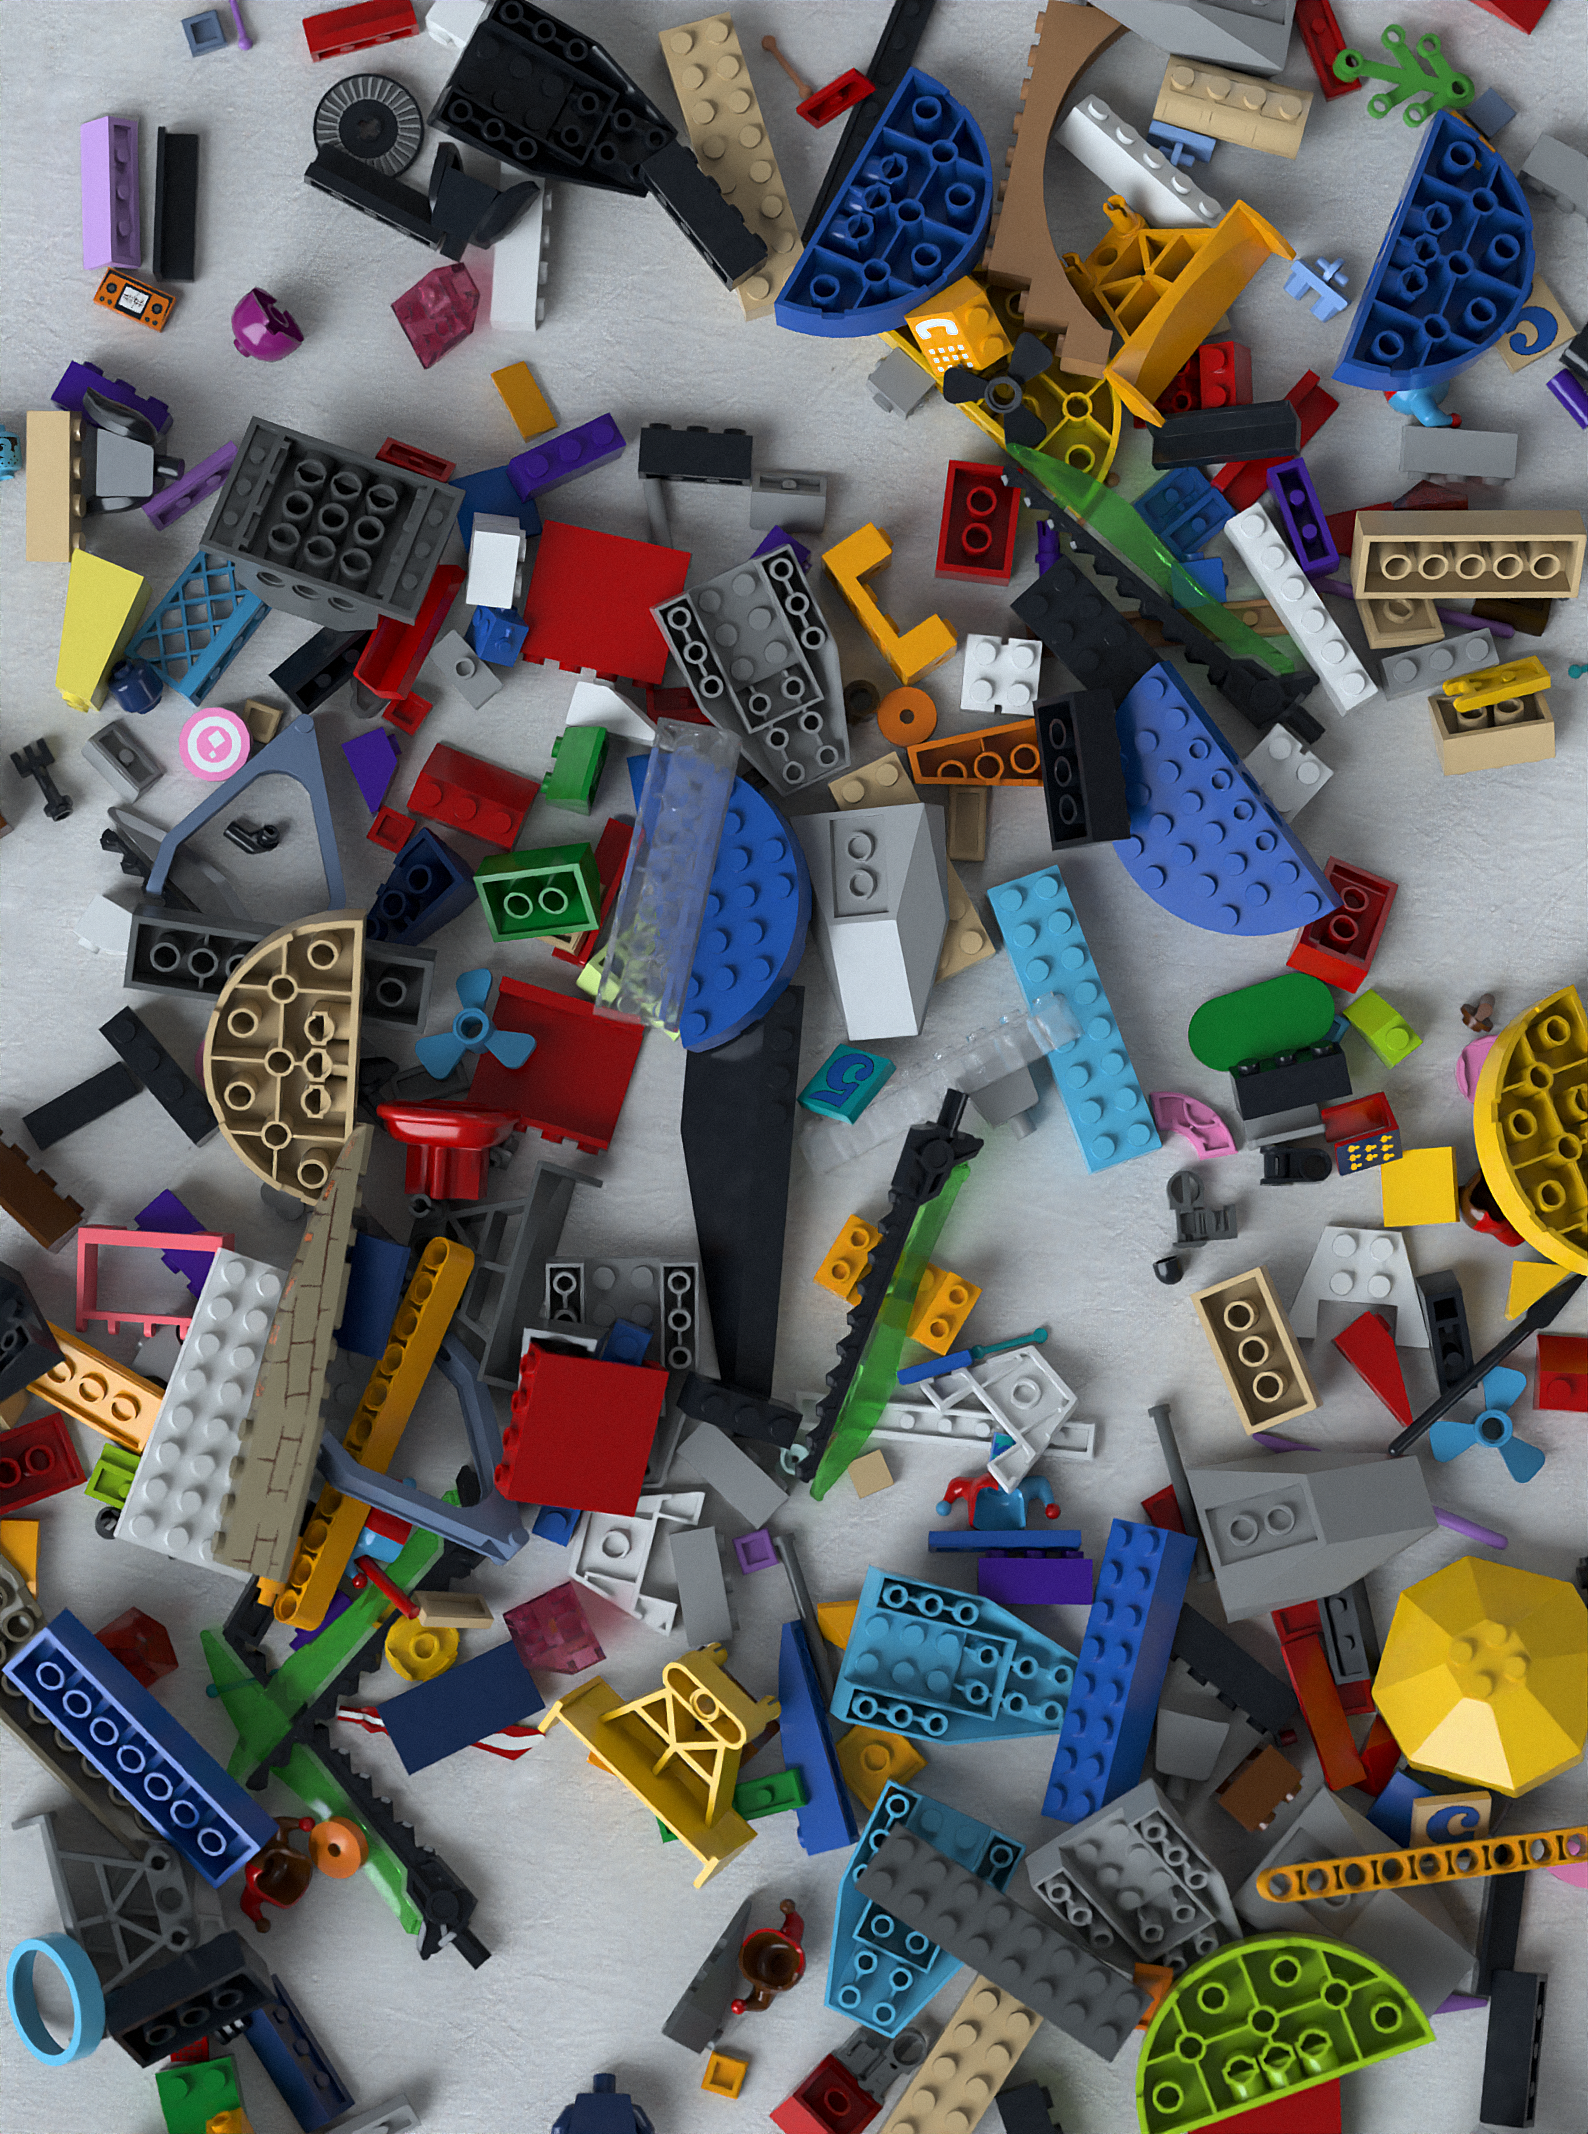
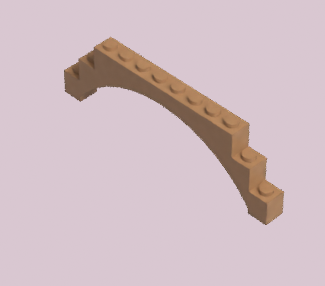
M1048 0L1046 12L1039 11L1035 33L1041 34L1039 45L1032 44L1029 52L1027 67L1033 68L1031 79L1024 78L1022 83L1020 100L1026 101L1023 113L1016 111L1012 134L1018 135L1016 146L1009 145L1004 167L1011 168L1008 180L1001 179L997 201L1003 202L1001 214L993 213L989 235L995 236L993 248H985L981 269L988 270L987 284L1022 291L1018 312L1024 313L1023 327L1059 334L1054 355L1061 357L1059 370L1104 379L1102 372L1107 366L1113 331L1103 329L1086 309L1069 283L1059 262L1048 229L1044 204L1043 172L1049 142L1068 97L1095 61L1131 29L1088 1L1086 6L1058 0Z

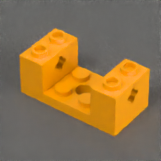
M869 522L821 555V570L904 687H911L955 657L957 649L956 638L959 635L947 618L941 621L935 613L899 638L897 633L900 632V629L888 613L882 616L876 604L879 600L867 584L868 581L891 566L893 553L891 547L894 544L883 527L876 529L872 522Z
M851 1213L814 1276L813 1283L856 1307L862 1299L861 1295L857 1294V1282L872 1270L871 1264H868L867 1252L879 1244L883 1237L881 1233H878V1229ZM903 1248L892 1277H902L908 1284V1291L901 1298H893L886 1291L876 1319L938 1356L944 1357L983 1290L951 1271L947 1273L908 1249Z

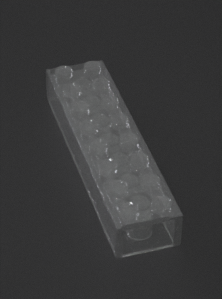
M663 717L658 718L594 1005V1015L608 1020L678 1034L743 742V737L731 730Z

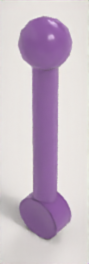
M229 0L240 36L238 46L242 50H249L253 45V41L246 34L237 0Z

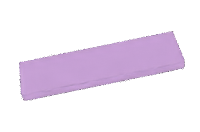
M106 116L81 125L83 265L85 270L91 271L105 266L133 270L141 267L137 122Z

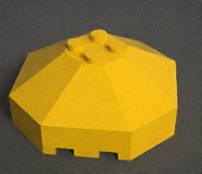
M1467 1555L1400 1592L1371 1695L1375 1706L1411 1769L1427 1773V1771L1446 1776L1449 1780L1478 1788L1479 1786L1499 1791L1503 1795L1518 1798L1584 1761L1588 1747V1609L1572 1583Z

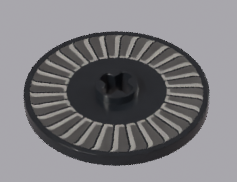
M362 73L342 79L324 94L314 115L313 137L318 153L322 145L327 143L396 179L413 165L420 153L424 140V122L417 101L402 84L384 75ZM372 120L377 123L375 126V130L378 133L377 136L368 135L365 139L360 136L362 129L359 125L363 121L366 124L371 123Z

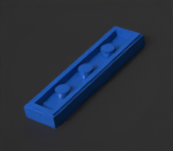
M1081 1530L929 1531L928 1552L930 1551V1553H985V1550L1061 1552L1078 1551L1081 1546Z

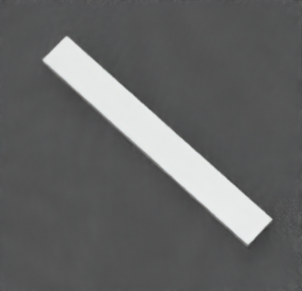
M796 1391L795 1408L804 1415L798 1428L799 1430L811 1431L819 1425L821 1419L819 1416H816V1404L829 1394ZM850 1396L845 1397L832 1433L984 1450L991 1449L994 1432L1009 1434L989 1411L950 1407L941 1413L933 1405ZM1067 1420L1040 1456L1093 1461L1097 1423Z

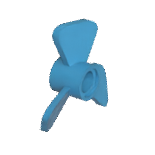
M486 968L465 972L458 977L456 989L464 1010L456 1015L452 1025L453 1032L419 1039L415 1044L417 1057L428 1073L436 1080H446L467 1050L475 1054L491 1051L508 1069H518L524 1065L536 1049L537 1042L531 1035L499 1031L496 1025L484 1013L493 982V976ZM482 1024L481 1033L476 1037L469 1038L468 1033L474 1025Z
M1496 1366L1482 1379L1486 1411L1477 1414L1471 1424L1447 1421L1435 1422L1429 1428L1432 1453L1438 1462L1445 1463L1475 1443L1484 1448L1497 1447L1512 1478L1518 1483H1527L1543 1467L1545 1455L1540 1449L1512 1436L1513 1425L1511 1419L1506 1414L1524 1390L1527 1380L1524 1374L1519 1371ZM1488 1418L1498 1421L1501 1427L1500 1435L1495 1440L1486 1438L1482 1432V1425Z

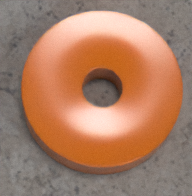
M901 687L891 691L883 698L877 712V722L882 735L887 741L897 747L904 748L927 742L936 730L938 716L932 699L925 692L914 687ZM904 712H912L914 714V720L911 723L905 724L900 720Z
M342 1816L328 1817L316 1825L309 1835L308 1848L310 1856L315 1865L330 1877L337 1879L348 1878L360 1870L367 1861L368 1843L365 1835L350 1819Z

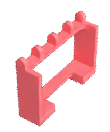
M89 1224L78 1227L76 1331L85 1333L88 1329V1319L108 1320V1333L111 1335L119 1334L120 1321L144 1323V1336L154 1337L156 1334V1324L180 1325V1338L185 1340L193 1316L96 1310L98 1244L212 1251L216 1254L218 1247L234 1252L235 1233L196 1231L184 1234L127 1230V1226Z

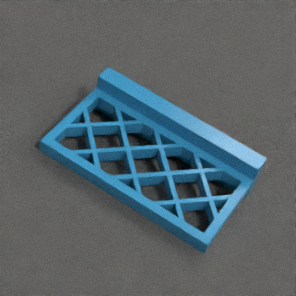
M200 550L123 652L130 659H145L136 652L145 640L158 638L160 656L145 660L148 661L165 684L177 691L197 708L272 609V607H269L248 589L237 591L233 562L227 560L228 567L208 570L207 558L210 554ZM202 567V572H197ZM229 574L231 592L211 596L209 578ZM203 579L205 597L186 600L184 588L190 581ZM243 597L240 603H238V598ZM232 599L233 612L227 619L215 621L212 603ZM206 604L208 622L189 625L187 607ZM181 609L183 626L163 630L162 617L170 610ZM157 625V631L152 632ZM210 629L211 641L207 647L192 650L190 632ZM184 634L186 652L166 655L164 637ZM198 657V659L194 662L193 658ZM187 659L188 672L178 683L169 676L168 662ZM161 663L162 671L154 665Z

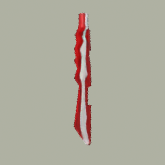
M340 1705L337 1720L361 1724L369 1733L384 1732L389 1736L375 1706L355 1708ZM510 1725L471 1746L514 1761L546 1737V1733H542L538 1729Z

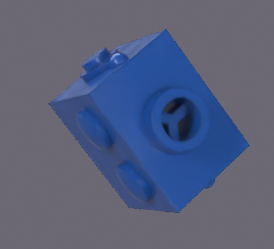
M1204 551L1181 554L1182 561L1166 563L1165 574L1168 580L1167 583H1164L1165 594H1168L1171 606L1175 609L1227 602L1225 589L1229 586L1228 575H1225L1223 572L1224 562L1221 560V557L1204 558Z
M477 605L464 639L479 659L513 668L529 627L518 614V609L511 605V609Z

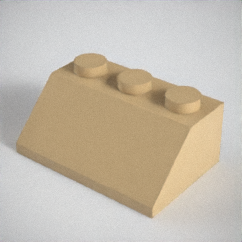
M1542 690L1463 713L1458 712L1454 707L1455 699L1463 696L1462 693L1453 696L1441 694L1427 697L1436 752L1445 776L1462 775L1472 771L1490 768L1498 769L1508 765L1555 758L1554 720Z

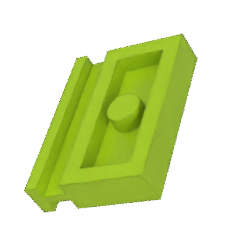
M105 1443L103 1452L97 1461L84 1494L123 1510L141 1457Z

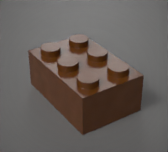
M1260 1741L1209 1797L1243 1829L1250 1833H1253L1255 1829L1262 1832L1276 1818L1277 1815L1273 1810L1281 1801L1288 1804L1301 1791L1303 1786L1299 1782L1304 1776L1273 1746Z

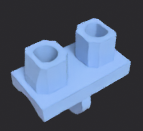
M1152 119L1146 142L1151 146L1158 147L1159 151L1164 154L1167 160H1170L1173 166L1176 167L1177 163L1192 167L1194 160L1209 164L1216 140L1213 137L1190 132Z
M1321 256L1315 265L1324 272L1323 276L1303 259L1296 260L1290 269L1293 273L1289 276L1283 289L1299 301L1310 287H1313L1322 296L1310 311L1322 322H1327L1339 310H1346L1353 302L1330 283L1331 280H1334L1343 288L1350 280L1340 272V269L1345 264L1342 258L1339 257L1331 264Z

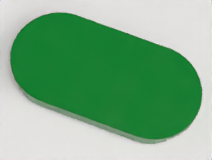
M1303 973L1283 975L1211 999L1201 1005L1194 1013L1189 1024V1046L1199 1062L1219 1072H1229V1067L1237 1066L1239 1061L1247 1058L1262 1060L1274 1057V1053L1280 1050L1294 1049L1298 1051L1310 1047L1314 1042L1322 1040L1328 1033L1335 1016L1334 1000L1328 988L1311 975Z

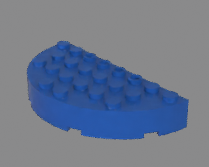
M912 66L909 67L775 300L774 308L777 326L798 333L829 338H854L891 331L907 325L904 315L964 276L969 277L979 262L987 244L993 217L994 195L990 154L985 138L966 106H961L950 95L948 88L928 74Z
M1441 109L1437 111L1425 129L1331 379L1351 386L1378 391H1409L1443 383L1474 366L1493 348L1517 317L1528 295L1535 266V250H1533L1532 239L1534 226L1522 188L1501 155L1497 151L1493 153L1478 139L1481 136L1458 118ZM1475 159L1482 165L1479 170L1473 165Z
M1170 660L1158 662L1134 685L1115 715L1117 737L1121 744L1122 774L1126 781L1125 797L1127 812L1131 819V839L1112 842L1131 877L1145 893L1171 914L1203 929L1228 935L1265 936L1283 933L1309 924L1345 904Z
M652 753L626 757L682 1045L684 1049L699 1053L715 1048L740 1035L741 1031L756 1019L760 1020L788 987L806 947L804 941L808 929V921H811L812 915L810 873L804 851L793 828L789 826L777 805L749 781L715 763L683 754Z

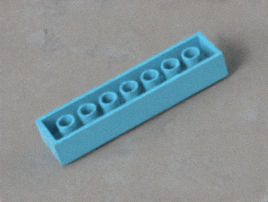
M1058 865L986 890V900L1089 1176L1160 1150L1163 1147Z

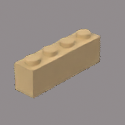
M27 410L26 561L71 562L75 548L82 551L86 549V537L81 532V517H84L86 512V499L82 494V479L86 475V461L82 457V442L86 438L87 430L81 411Z

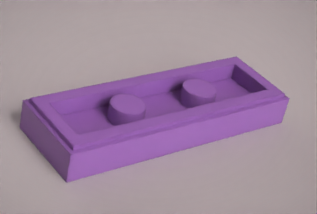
M232 441L183 475L180 481L176 480L153 497L150 502L141 506L158 531L165 529L224 485L238 452V448Z

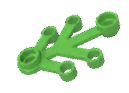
M1397 24L1389 25L1383 31L1381 42L1385 48L1391 50L1403 69L1366 60L1355 49L1341 51L1333 62L1334 74L1344 82L1354 81L1360 75L1400 85L1387 94L1374 95L1368 102L1367 111L1375 119L1384 118L1393 107L1421 90L1435 93L1436 95L1424 103H1411L1405 109L1403 121L1411 128L1421 126L1427 117L1445 106L1451 109L1465 108L1470 104L1475 95V87L1472 80L1463 73L1453 72L1439 51L1441 41L1438 36L1427 33L1420 38L1416 45L1417 53L1421 57L1428 59L1438 76L1437 78L1424 73L1404 42L1406 37L1404 29ZM1388 33H1396L1399 41L1392 42L1388 38ZM1423 42H1431L1434 46V50H1426L1423 46ZM1345 58L1354 59L1357 66L1355 68L1347 66ZM1452 85L1460 86L1463 94H1455L1452 90ZM1374 102H1382L1385 106V111L1376 110ZM1411 110L1417 111L1421 119H1412L1409 112Z

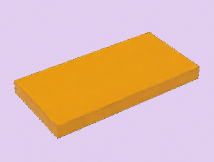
M46 1320L66 1360L25 1387V1389L142 1457L166 1390Z

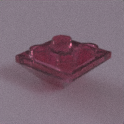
M464 262L433 269L390 305L424 370L430 369L473 333L481 294Z
M570 1581L502 1614L521 1661L527 1669L574 1675L607 1658Z

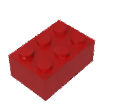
M949 459L934 578L1008 587L1021 488L1004 485L1001 475L1005 466ZM1016 468L1023 475L1024 469Z

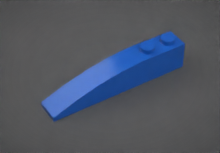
M799 1619L782 1625L778 1677V1701L781 1705L779 1722L786 1771L794 1768L799 1769L808 1802L806 1806L792 1809V1811H796L800 1825L797 1827V1836L802 1848H806L808 1856L853 1845L859 1841L860 1835L828 1718L824 1710L802 1623Z

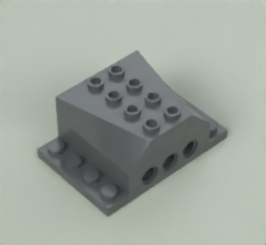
M252 416L199 543V550L234 562L235 579L269 607L340 632L377 629L382 615L414 626L465 500L466 491Z

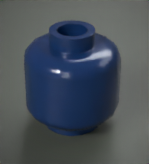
M124 658L112 667V675L108 680L107 687L124 711L145 714L153 710L160 703L164 685L148 661L141 658L132 660Z

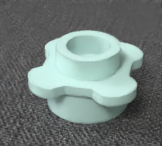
M792 1443L790 1450L779 1447L781 1455L779 1461L775 1464V1471L781 1476L786 1474L795 1475V1465L809 1455V1447H806V1444L799 1445ZM793 1456H797L799 1458L798 1463L792 1462L791 1459Z

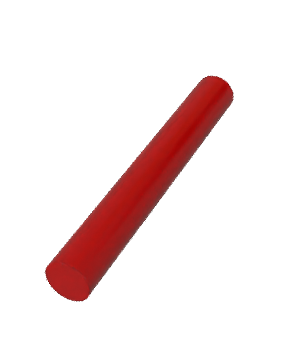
M363 1555L354 1560V1563L409 1620L415 1619L420 1614V1608L369 1555Z

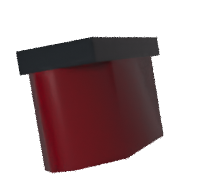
M1294 1729L1273 1735L1277 1748L1298 1743Z

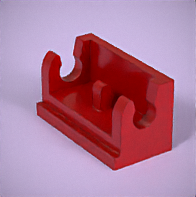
M689 687L646 689L647 716L661 730L716 727L701 712Z

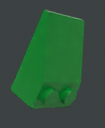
M600 726L571 727L565 729L563 737H556L551 754L552 758L557 759L553 773L546 772L541 787V793L546 794L545 801L547 805L590 817L610 748L607 728Z
M234 2053L160 2069L155 2073L168 2134H206V2121L221 2112H230L242 2107L247 2116Z

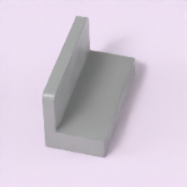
M753 471L750 528L772 530L777 525L787 532L822 534L824 532L828 476Z
M1317 1103L1246 1121L1242 1120L1249 1151L1260 1149V1147L1274 1146L1319 1136L1326 1132L1325 1124L1321 1123Z

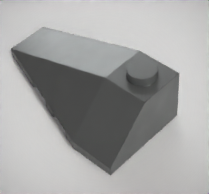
M745 1898L662 2027V2034L701 2055L705 2047L712 2051L724 2032L718 2027L722 2022L752 1906V1901L748 1898Z

